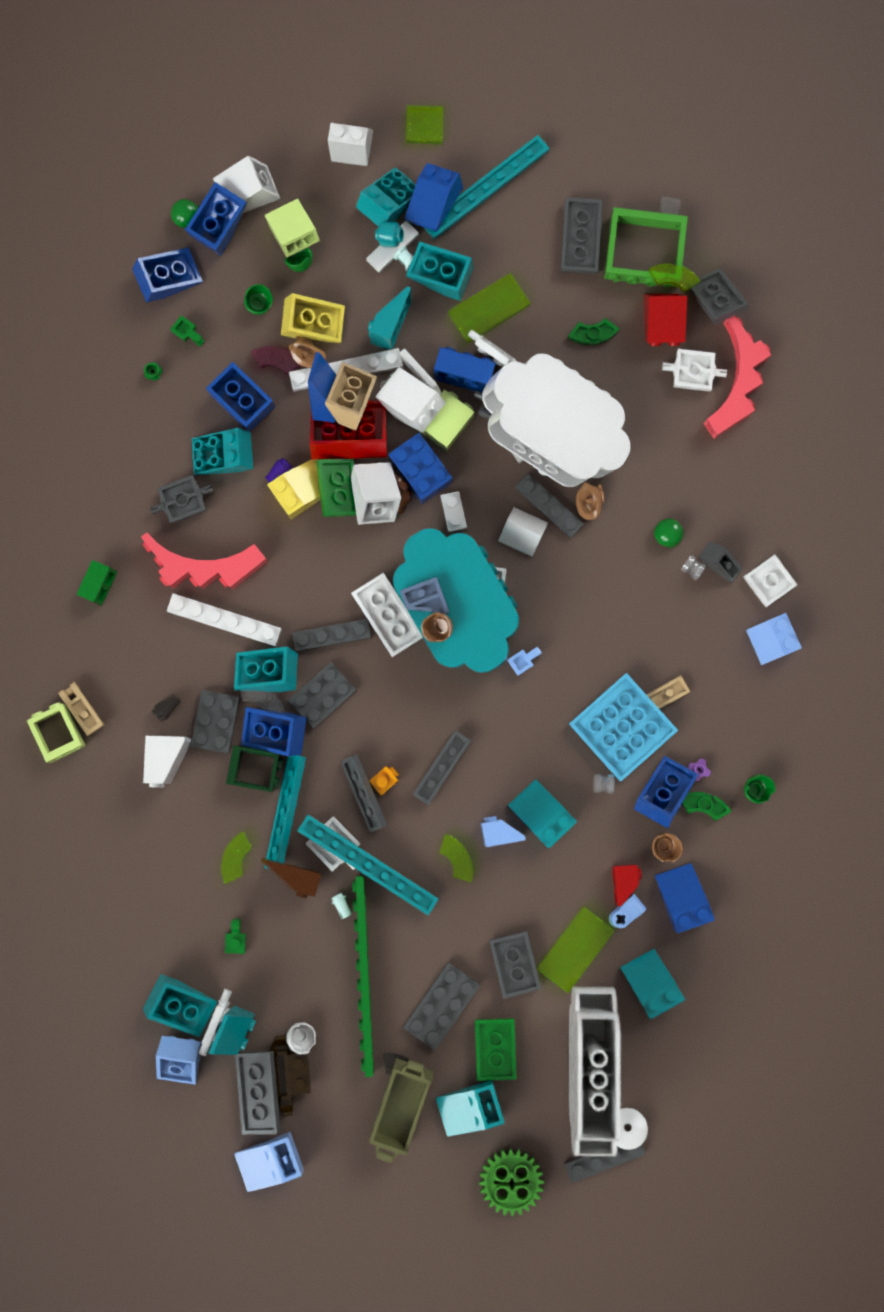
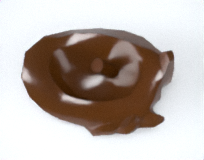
M396 475L395 479L401 495L398 513L402 514L405 512L407 504L411 502V492L409 484Z

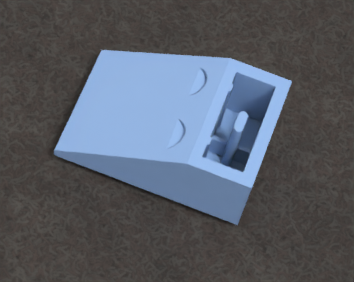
M291 1132L234 1153L248 1192L285 1183L302 1176L304 1171Z

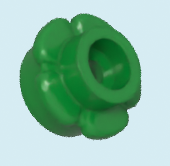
M155 362L148 363L144 367V376L148 380H158L162 374V368Z

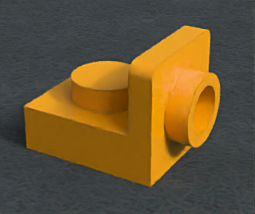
M385 766L369 782L382 796L399 781L396 778L399 774L393 767L388 768Z

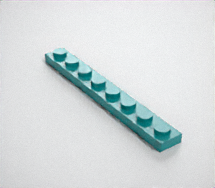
M539 135L535 136L461 193L437 232L425 227L423 228L433 240L437 239L547 154L550 148Z
M307 814L297 831L426 915L430 914L437 903V897Z

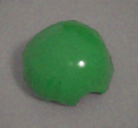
M188 199L178 200L171 208L170 216L172 221L185 229L199 207Z
M307 247L286 257L284 262L292 271L303 272L310 268L313 261V253Z
M254 284L247 289L244 296V305L247 311L253 315H263L271 308L273 295L269 288L263 284Z
M666 518L657 523L654 528V537L661 546L674 548L682 542L684 530L678 521Z
M762 774L749 777L743 787L745 797L750 802L757 804L769 801L771 795L776 791L774 781L769 776Z

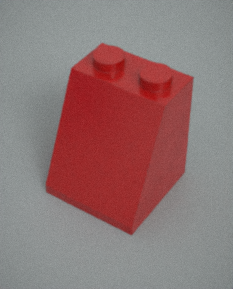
M644 293L645 341L650 343V346H661V343H669V346H680V343L685 342L686 295L682 293Z

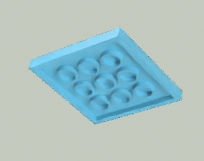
M627 673L569 723L573 730L620 782L678 731Z

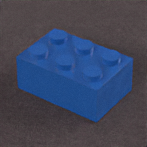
M440 347L434 367V380L475 392L476 390L483 392L487 382L494 375L495 362L486 357L481 359L474 357L473 354L468 352L462 354L450 347H445V349Z
M234 362L206 387L209 395L249 432L275 408L273 400Z
M420 433L388 454L389 460L402 478L409 484L410 489L421 504H424L453 483L452 476Z

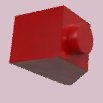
M636 864L612 866L616 906H622L639 886V880H642L641 868H638Z

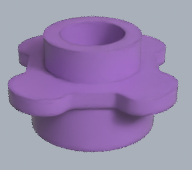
M699 759L698 762L688 765V769L699 774L696 781H699L704 776L708 777L711 773L707 769L706 760Z

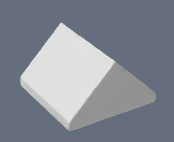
M514 507L505 523L498 542L533 557L548 522Z

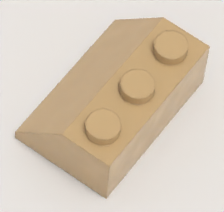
M344 362L340 365L325 405L338 424L356 431L377 376Z

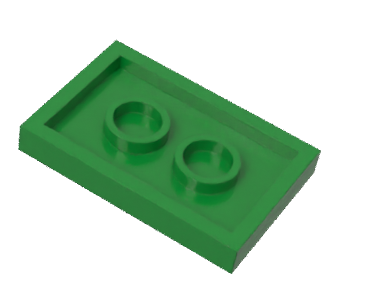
M354 459L316 461L323 517L356 516L351 474L355 465Z
M514 1018L475 1019L477 1081L517 1080Z

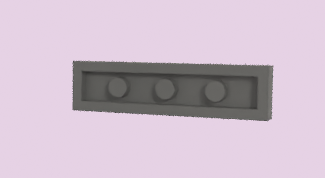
M529 474L516 485L515 489L570 539L584 525Z
M368 619L292 632L296 652L371 638Z
M455 730L412 795L429 805L471 740Z
M358 754L340 761L369 832L371 833L387 826Z
M642 1145L631 1150L622 1149L617 1146L616 1156H578L565 1161L564 1164L571 1183H574L646 1154Z

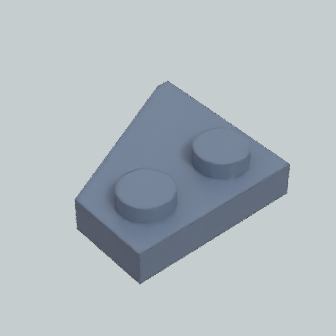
M437 577L400 590L407 610L450 613Z

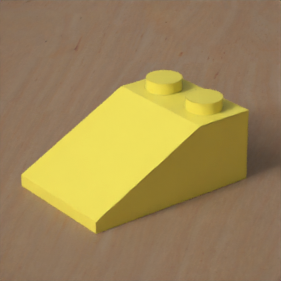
M292 293L284 300L281 335L291 338L299 336L313 341L341 343L345 306Z
M311 459L283 473L267 484L291 520L321 500L316 467L318 459Z

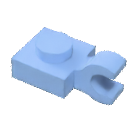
M538 647L527 654L524 650H521L507 661L517 676L534 666L531 660L542 652Z

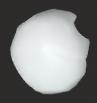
M305 1022L295 1023L287 1032V1044L297 1054H307L316 1044V1032L311 1025Z

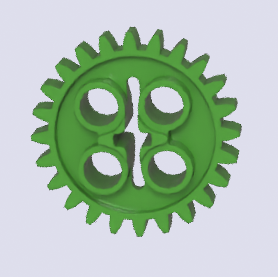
M509 1147L508 1153H505L502 1148L500 1156L494 1152L495 1159L493 1160L488 1157L489 1165L483 1164L486 1172H480V1176L485 1178L479 1180V1185L484 1186L480 1191L481 1193H486L484 1201L490 1200L489 1207L496 1205V1212L503 1209V1215L510 1211L511 1216H514V1212L517 1210L522 1215L523 1208L529 1212V1204L536 1206L534 1198L540 1200V1195L537 1192H543V1187L539 1185L544 1183V1179L539 1178L543 1173L542 1170H537L539 1163L532 1164L534 1162L533 1156L527 1159V1151L521 1155L519 1148L515 1153L512 1152L511 1147ZM519 1167H524L526 1172L523 1175H518L516 1170ZM498 1168H505L507 1170L502 1176L496 1173ZM510 1178H514L513 1185H509ZM500 1188L507 1190L504 1196H499L496 1192ZM519 1188L527 1190L526 1194L522 1196L516 1192Z

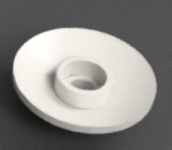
M620 1109V1138L617 1141V1146L626 1150L638 1148L647 1137V1122L643 1115L635 1109ZM626 1124L631 1125V1131H625L624 1126Z

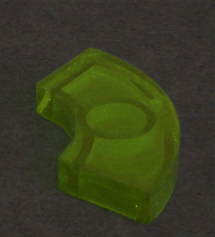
M671 263L658 264L648 269L657 286L673 284L683 292L696 286L701 281L690 269Z
M244 831L235 836L224 851L221 871L225 884L243 875V858L252 849Z
M445 834L440 853L447 856L451 861L453 877L472 882L473 866L469 853L457 839Z

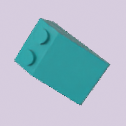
M419 242L406 276L443 296L461 301L474 265L471 257Z
M407 286L376 314L374 320H370L367 330L369 331L368 336L370 337L371 344L386 350L394 348L412 302L411 287Z
M289 647L236 653L234 690L266 692L296 690L298 653Z
M536 779L508 804L510 809L548 849L577 823L571 814Z
M655 949L620 967L649 1020L658 1017L685 1001L676 982Z
M160 974L143 1007V1011L148 1019L200 1037L217 1001L179 980Z
M234 1005L224 1015L209 1053L238 1055L240 1050L244 1051L248 1043V1039H246L248 1031L252 1032L256 1021L253 1020L255 1014Z

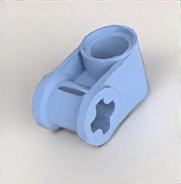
M633 893L622 906H618L610 913L609 922L613 927L625 928L644 913L647 908ZM617 915L622 916V923L616 922Z

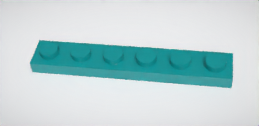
M295 755L288 756L266 859L285 862L306 757Z

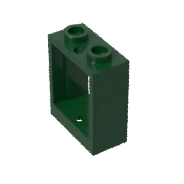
M233 745L226 784L274 792L275 789H278L280 778L277 777L278 770H282L283 766L281 754ZM243 752L274 758L269 786L237 781Z

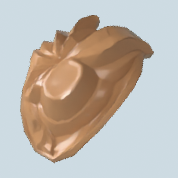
M296 336L297 341L289 346L293 359L301 366L312 368L316 352L326 359V354L315 347L311 340Z
M584 482L576 496L577 511L586 520L598 518L601 513L602 504L605 502L602 485L599 484L597 487L589 482Z

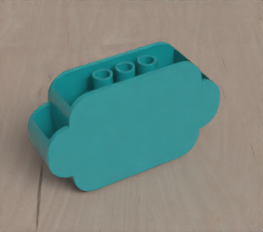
M432 528L423 529L412 535L404 546L403 553L406 562L401 564L395 571L393 585L404 604L400 590L437 577L450 611L446 615L452 620L454 627L452 635L443 642H429L423 636L421 626L423 620L434 612L407 610L435 659L446 667L460 668L467 665L470 669L479 673H489L501 667L507 661L510 654L507 640L511 639L518 632L520 618L515 609L518 605L512 595L507 596L506 591H508V588L503 579H497L496 575L499 573L493 562H487L486 559L489 556L483 545L479 547L476 541L467 534L456 533L446 538L442 532Z

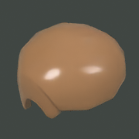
M433 613L423 620L421 631L429 642H443L452 635L454 627L451 618L446 614Z
M668 832L660 833L652 841L651 848L653 854L662 862H675L682 856L683 846L676 835Z

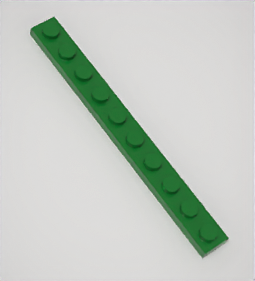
M364 875L355 876L356 880H352V890L356 892L357 900H353V910L357 912V919L354 920V930L358 931V939H355V950L359 951V959H356V970L360 971V979H357V991H361V999H358V1011H362V1019H359V1031H363V1039H360V1051H364V1059H361V1071H365V1077H373L374 1061Z

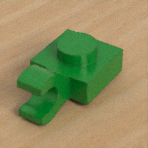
M182 315L170 328V331L184 342L191 339L199 347L205 342L202 339L203 337L195 332L197 329L196 325Z
M241 919L231 920V933L227 932L225 936V953H246V933H240Z

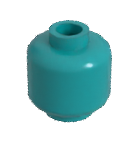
M382 222L378 229L375 230V239L378 240L382 247H397L403 242L404 231L397 222Z

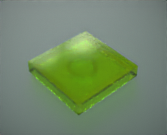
M407 105L406 143L442 144L444 106Z

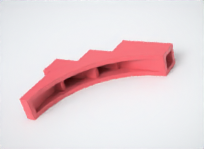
M736 316L726 319L723 323L730 334L735 349L736 371L733 386L725 403L704 422L713 439L753 414L755 411L754 404L746 396L760 388L763 384L761 374L754 369L765 363L771 356L768 345L763 344L761 340L754 344L752 335L745 331L741 319Z
M147 532L141 536L144 540V543H142L144 548L149 553L152 551L156 557L153 559L160 567L164 566L158 571L161 574L159 579L166 587L169 585L173 589L191 575L189 580L195 587L200 586L204 589L221 576L219 580L224 587L227 588L229 586L233 590L268 563L255 544L227 558L195 560L168 551L158 544Z

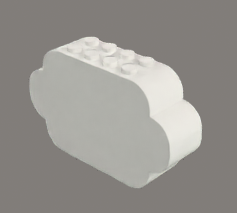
M537 354L524 364L510 362L489 379L483 390V403L486 409L492 413L488 420V431L492 439L565 487L577 486L590 478H601L621 467L629 455L630 440L621 429L625 421V413L621 404L611 397L607 391L599 389L592 381L584 379L576 370L568 368L559 359L547 354Z
M572 987L569 1008V1118L574 1156H616L617 1141L620 1138V1024L617 1013L616 992L613 987Z

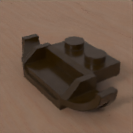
M286 1035L275 1036L270 1047V1051H274L278 1107L283 1117L293 1116V1095L311 1093L308 1053H289Z

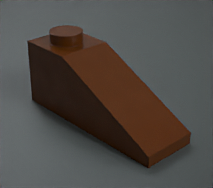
M266 858L261 859V862L286 886L296 892V896L307 898L308 895L315 897L321 878L320 873Z

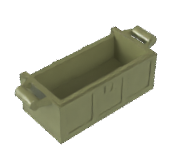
M398 1058L395 1060L368 1142L376 1145V1158L392 1163V1160L398 1154L407 1156L409 1145L433 1078V1071L424 1068V1065L412 1060L406 1062ZM381 1147L395 1153L394 1155L380 1151L379 1148Z

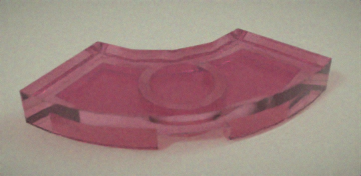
M264 346L251 351L261 369L268 366L276 367L287 375L289 372L301 367L293 359L291 352L286 349Z

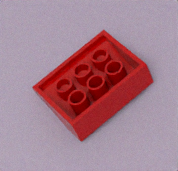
M379 400L368 401L356 431L338 424L336 420L335 423L313 420L311 411V459L387 458L386 408Z

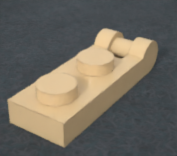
M75 681L66 690L63 689L58 692L87 736H90L105 725ZM75 693L77 697L71 700L70 696Z

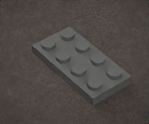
M565 197L560 272L598 274L602 200Z
M448 962L403 1028L435 1051L478 990L480 984Z
M274 1051L239 1052L238 1055H235L242 1134H278L281 1130Z

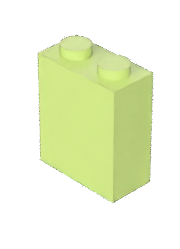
M298 199L265 215L269 228L286 257L320 241L316 228Z
M444 389L440 396L446 402L424 432L421 433L447 452L474 418V411L470 404L466 402L463 404L458 400L459 397L452 391L447 392Z

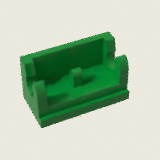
M92 560L76 595L102 606L117 571Z

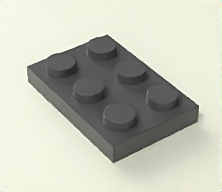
M721 268L687 283V289L714 324L748 310L749 304Z
M330 662L288 701L302 716H306V721L315 729L357 690Z
M201 690L190 747L230 753L240 702L239 696Z
M527 930L489 940L503 999L541 990Z

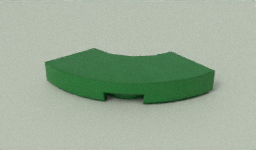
M606 318L594 325H585L578 322L569 334L568 339L581 345H598L613 338L620 331V328Z
M704 792L688 793L682 804L687 814L696 811L703 812L709 815L713 821L732 812L721 799Z

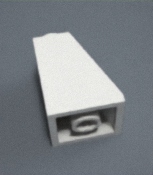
M330 123L328 145L331 161L368 166L373 130L365 127Z
M250 156L245 157L213 178L214 183H218L247 202L243 213L280 199L268 166Z
M398 367L376 395V398L395 419L421 432H424L446 403L437 391Z
M379 462L354 465L351 482L358 525L395 522L401 495L391 463Z
M146 736L143 783H149V787L165 788V784H171L191 745L192 738Z

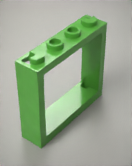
M613 207L604 279L613 280V282L627 281L628 284L643 283L650 287L660 285L667 289L669 287L678 288L681 281L688 216ZM617 223L679 230L675 275L612 267Z

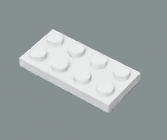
M384 573L351 593L392 658L423 639L409 612Z

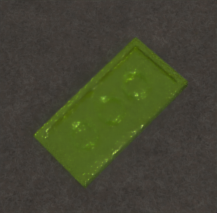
M509 273L448 310V315L468 344L473 341L472 338L468 337L471 330L479 335H483L530 306V301L512 274Z
M583 906L536 969L565 992L569 993L615 930Z

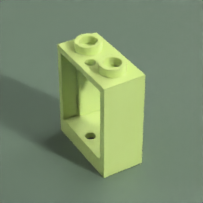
M55 703L49 706V710L36 712L31 715V719L27 720L47 763L59 760L86 746L66 704ZM61 712L73 741L50 752L37 723Z

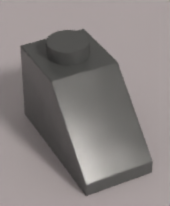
M709 542L699 555L708 568L730 583H733L743 569L727 548L713 542Z

